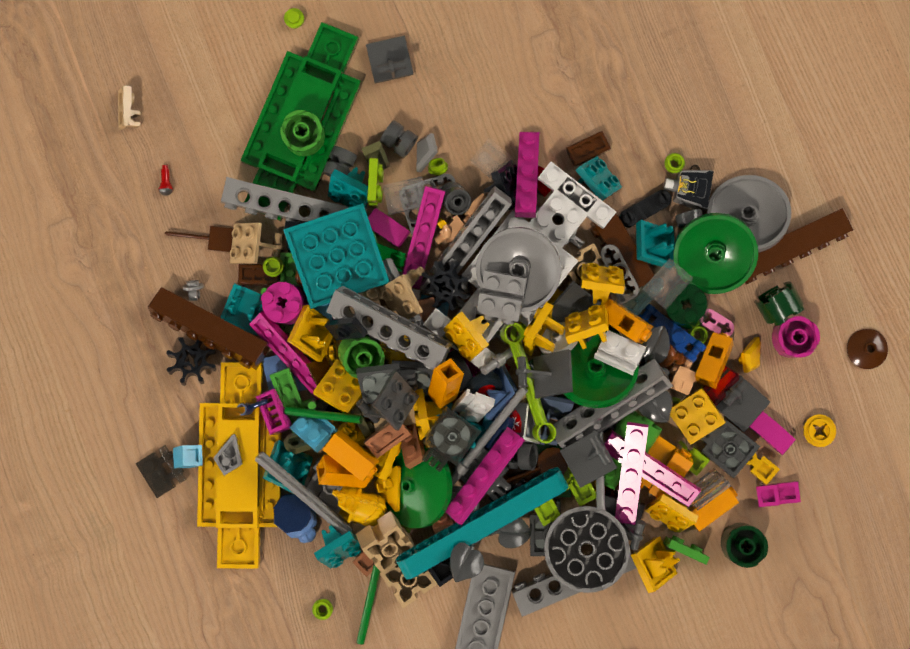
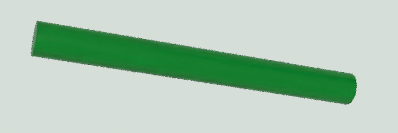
M286 407L284 410L285 415L358 424L363 422L362 415Z
M373 565L356 641L360 645L365 643L380 576V570L375 565Z

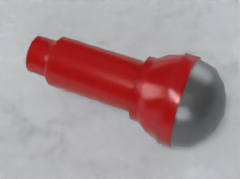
M162 165L161 183L158 190L163 196H168L173 191L168 165Z

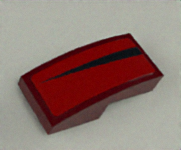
M725 366L716 389L705 385L702 387L715 406L726 397V392L739 380V374Z

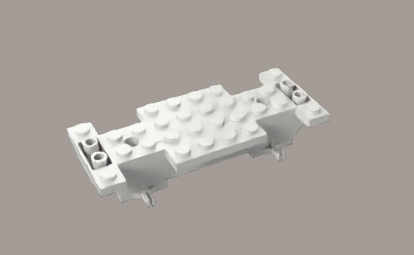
M550 162L540 174L538 180L549 187L553 193L540 208L536 205V218H532L528 222L522 217H515V211L512 210L493 235L504 229L525 227L536 230L546 236L555 246L560 257V285L578 262L576 258L563 249L564 245L571 242L580 249L585 242L576 236V232L585 218L588 217L604 229L616 211L554 163ZM560 216L563 219V224L555 225L552 217ZM478 255L461 275L462 277L470 275L471 279L468 282L478 289L466 303L459 297L455 298L458 307L461 309L460 312L462 311L469 321L475 319L479 294L481 292L476 276ZM435 308L423 325L434 334L448 340L443 328L451 319ZM537 309L521 312L519 321L527 327L534 319ZM493 317V320L486 321L490 325L482 336L488 343L495 337L504 342L500 336V331L504 324L501 322V318ZM453 343L452 348L459 352L458 347ZM486 347L470 362L481 369V367L491 361L495 354Z

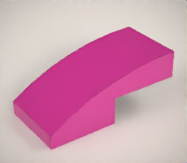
M374 208L368 217L372 230L397 248H400L410 234L409 230L377 208Z
M764 412L749 426L751 430L763 438L768 445L782 456L796 441L783 427Z
M798 481L756 486L759 507L801 502Z

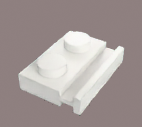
M607 331V341H601L594 358L633 376L646 351V347L616 333Z
M466 389L452 405L451 413L456 411L460 413L459 416L466 418L468 421L479 422L494 407L495 399L478 392L472 394L470 389Z

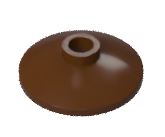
M862 329L855 332L849 338L847 354L850 361L857 367L873 369L885 361L888 354V345L885 338L878 331ZM869 345L873 347V351L871 353L867 350V347Z

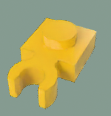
M756 453L753 455L752 460L746 464L753 466L750 472L765 485L780 470L765 456L759 460Z

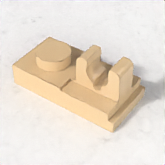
M122 86L118 90L119 130L140 126V122H134L131 119L132 116L140 115V111L131 110V106L134 104V93H131V86Z

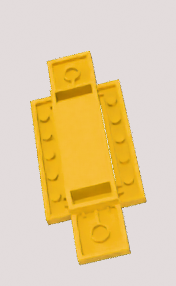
M221 362L220 403H200L199 445H202L203 466L198 467L197 527L218 528L217 568L258 569L260 564V527H277L274 524L273 507L281 498V487L263 479L265 469L260 465L258 506V463L255 461V458L259 452V424L260 452H265L269 457L275 442L278 440L282 441V432L277 435L269 434L260 407L253 409L252 414L244 416L240 414L245 412V407L237 408L241 403H256V396L262 394L263 363H260L257 370L251 367L250 369L245 368L239 362ZM275 405L268 408L269 411L276 409ZM278 413L273 415L272 418L279 417ZM281 421L276 423V426L282 425ZM236 434L243 464L224 476L215 462L214 456L229 438Z

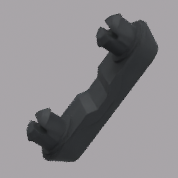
M659 190L622 211L619 219L624 227H632L638 221L645 220L669 206L672 201L671 194L666 190Z

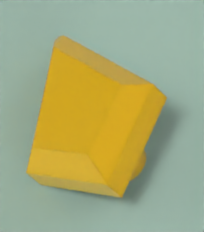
M754 337L741 352L739 363L743 364L744 373H749L760 366V337Z

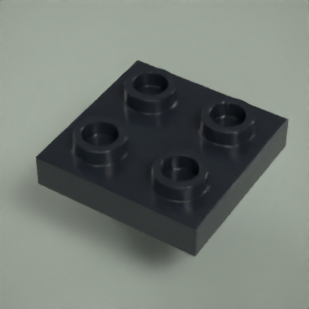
M509 160L491 172L494 182L485 188L484 192H490L494 186L511 198L512 205L508 210H512L515 208L517 166L512 160Z

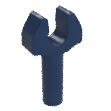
M499 412L498 414L495 415V417L493 418V421L497 418V416H498L501 412ZM507 417L505 422L486 445L488 449L491 450L507 427L513 428L514 418Z

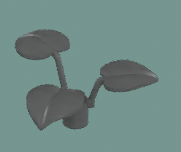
M665 326L653 328L651 330V337L641 344L646 347V351L643 355L645 357L644 363L639 364V368L648 363V360L651 361L655 358L658 363H661L667 358L670 340ZM666 390L638 409L642 415L652 421L668 422L672 409L671 394Z
M452 486V496L450 503L453 501V499L456 497V495L459 493L462 487ZM479 503L471 512V514L479 510ZM519 517L488 536L499 534L498 540L500 545L505 548H517L528 541L531 536V529ZM481 540L470 546L461 542L453 548L450 556V568L455 582L473 578L483 570V555L480 551L474 550V545Z

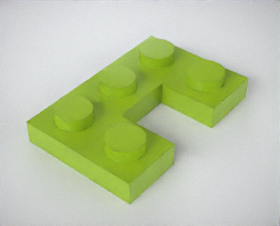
M376 158L369 159L367 201L370 207L378 208V203H382L383 191H381L379 183H383L384 171Z
M568 467L563 476L569 486L568 489L571 490L578 505L582 506L595 499L596 492L592 484L589 483L580 488ZM553 499L534 509L543 526L555 521L561 515Z

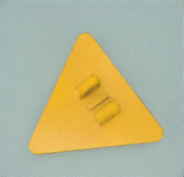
M400 466L393 468L386 481L378 479L374 482V487L378 493L384 497L395 512L400 511Z

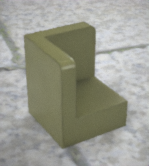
M380 141L361 148L368 166L369 159L376 158L379 164L382 165L383 170L390 167Z

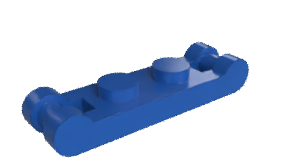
M651 304L645 307V312L642 315L639 314V317L654 326L653 328L665 326L670 344L674 347L675 351L683 353L691 363H694L697 360L696 356L707 348L701 341L695 339ZM651 316L656 318L653 323L648 321ZM689 344L694 346L691 351L686 350Z

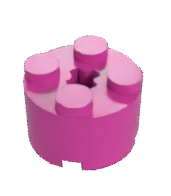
M288 282L272 284L261 296L265 315L273 322L282 324H295L303 306L309 305L305 291L301 287Z
M802 316L787 318L784 323L778 326L775 325L773 328V346L779 355L787 358L809 356L820 342L818 327ZM797 335L798 339L794 340L793 336Z

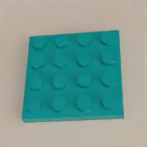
M363 203L283 230L311 309L330 303L335 290L341 286L360 293L390 282Z

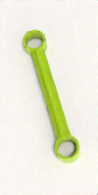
M518 323L505 324L501 328L500 336L505 343L510 345L518 369L517 357H526L521 342L524 337V329ZM510 326H514L518 330V336L514 341H510L506 335V331ZM526 357V369L531 370ZM527 377L528 387L526 389L528 392L525 395L535 423L532 435L538 442L550 443L556 437V429L554 425L547 422L540 398H535L534 379ZM543 425H547L550 429V434L547 439L541 440L539 429Z

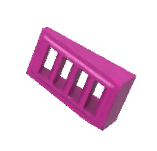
M271 389L256 396L258 402L272 397L273 401L260 406V410L269 434L277 435L290 429L289 427L292 423L289 416L284 413L285 408L276 390ZM275 405L276 409L268 410V408ZM278 413L279 417L273 419L272 416ZM281 421L282 425L276 426V423Z

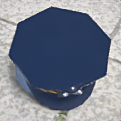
M295 494L282 496L273 507L274 524L289 537L298 538L301 543L312 542L316 537V530L314 529L317 525L315 511Z

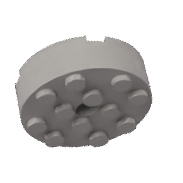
M583 506L562 513L552 523L546 535L544 554L549 570L562 585L574 591L592 593L607 589L619 580L627 567L630 547L625 529L613 515L607 511H597L596 507ZM584 543L590 544L593 549L592 553L588 556L583 555L581 552V546Z

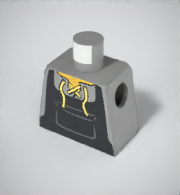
M682 170L677 174L676 180L665 178L663 190L674 192L673 202L692 209H701V212H704L708 209L714 171Z

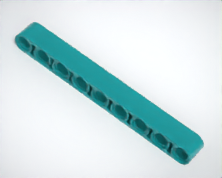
M560 468L549 469L470 514L462 525L456 522L400 554L395 561L404 577L412 579L449 558L457 544L464 542L470 546L565 492L569 486Z

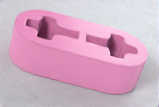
M708 309L709 318L714 323L707 321L703 322L701 326L712 333L719 334L722 329L717 326V323L720 325L727 324L726 328L729 331L723 333L731 336L734 332L733 323L714 310Z

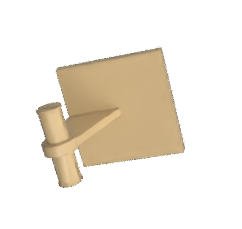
M262 223L234 224L230 264H257L259 247L272 249V257L280 259V253L284 248L282 246L283 234L275 233L274 245L260 242Z
M422 267L416 270L412 269L406 275L403 274L379 288L390 311L408 320L423 312L411 289L419 277L422 276L424 272Z

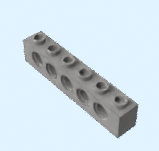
M226 177L221 203L225 204V208L237 210V207L245 209V213L257 215V212L264 213L266 218L277 220L278 217L285 218V222H308L319 218V213L322 211L332 214L348 208L347 206ZM241 192L248 193L250 196L249 201L245 203L240 202L238 194ZM267 197L270 200V205L268 207H261L258 204L259 198ZM287 202L290 205V210L288 212H281L278 207L279 203ZM300 207H307L310 215L302 217L299 214Z
M493 187L439 257V259H442L443 266L446 269H450L451 263L459 261L460 264L456 268L458 274L512 205L511 198L497 187ZM435 265L429 270L433 274L437 272ZM423 278L420 289L423 290L430 287L431 283L428 278ZM428 292V293H427V294H429V295L432 296V297L434 296L435 299H436V296H435L433 293H431V292Z
M345 286L335 290L326 311L335 320L356 317L367 330V334L371 339L386 343L390 349L405 353L407 358L418 360L431 370L445 362L453 345L452 342ZM349 306L354 308L355 314L350 312ZM367 316L373 319V324L368 321ZM386 325L391 328L392 334L387 332ZM404 335L410 338L411 343L405 341ZM422 345L429 348V353L423 350Z
M654 358L639 368L636 384L625 399L605 408L580 406L553 424L556 429L555 439L558 445L564 449L595 431L599 434L673 387L663 368Z
M631 553L624 573L636 569ZM545 573L533 577V581L526 583V581L520 582L514 586L515 589H512V594L522 617L579 593L565 587L560 582L556 590L549 589L548 585L551 581H558L552 573L545 575ZM534 588L541 591L537 598H532L529 595L530 591Z

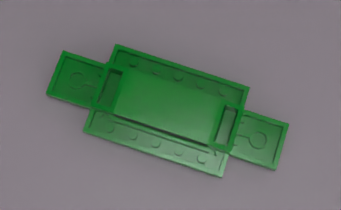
M321 22L307 57H301L287 51L240 160L242 163L258 169L253 184L294 193L298 185L316 192L324 174L325 164L330 159L331 150L338 141L362 84L361 80L344 74L359 38L357 36ZM335 91L321 123L325 132L324 145L315 154L307 156L303 165L305 156H297L291 152L282 140L280 130L284 119L293 111L305 110L316 115L319 121H321L331 95ZM302 130V131H301V136H304V135H305V131ZM247 194V197H246L244 203L247 202V201H249V199H250L249 194ZM261 197L258 200V204L261 207H268L270 200L267 197ZM287 202L279 203V210L286 212L289 204ZM281 217L277 218L278 221H282L283 219Z

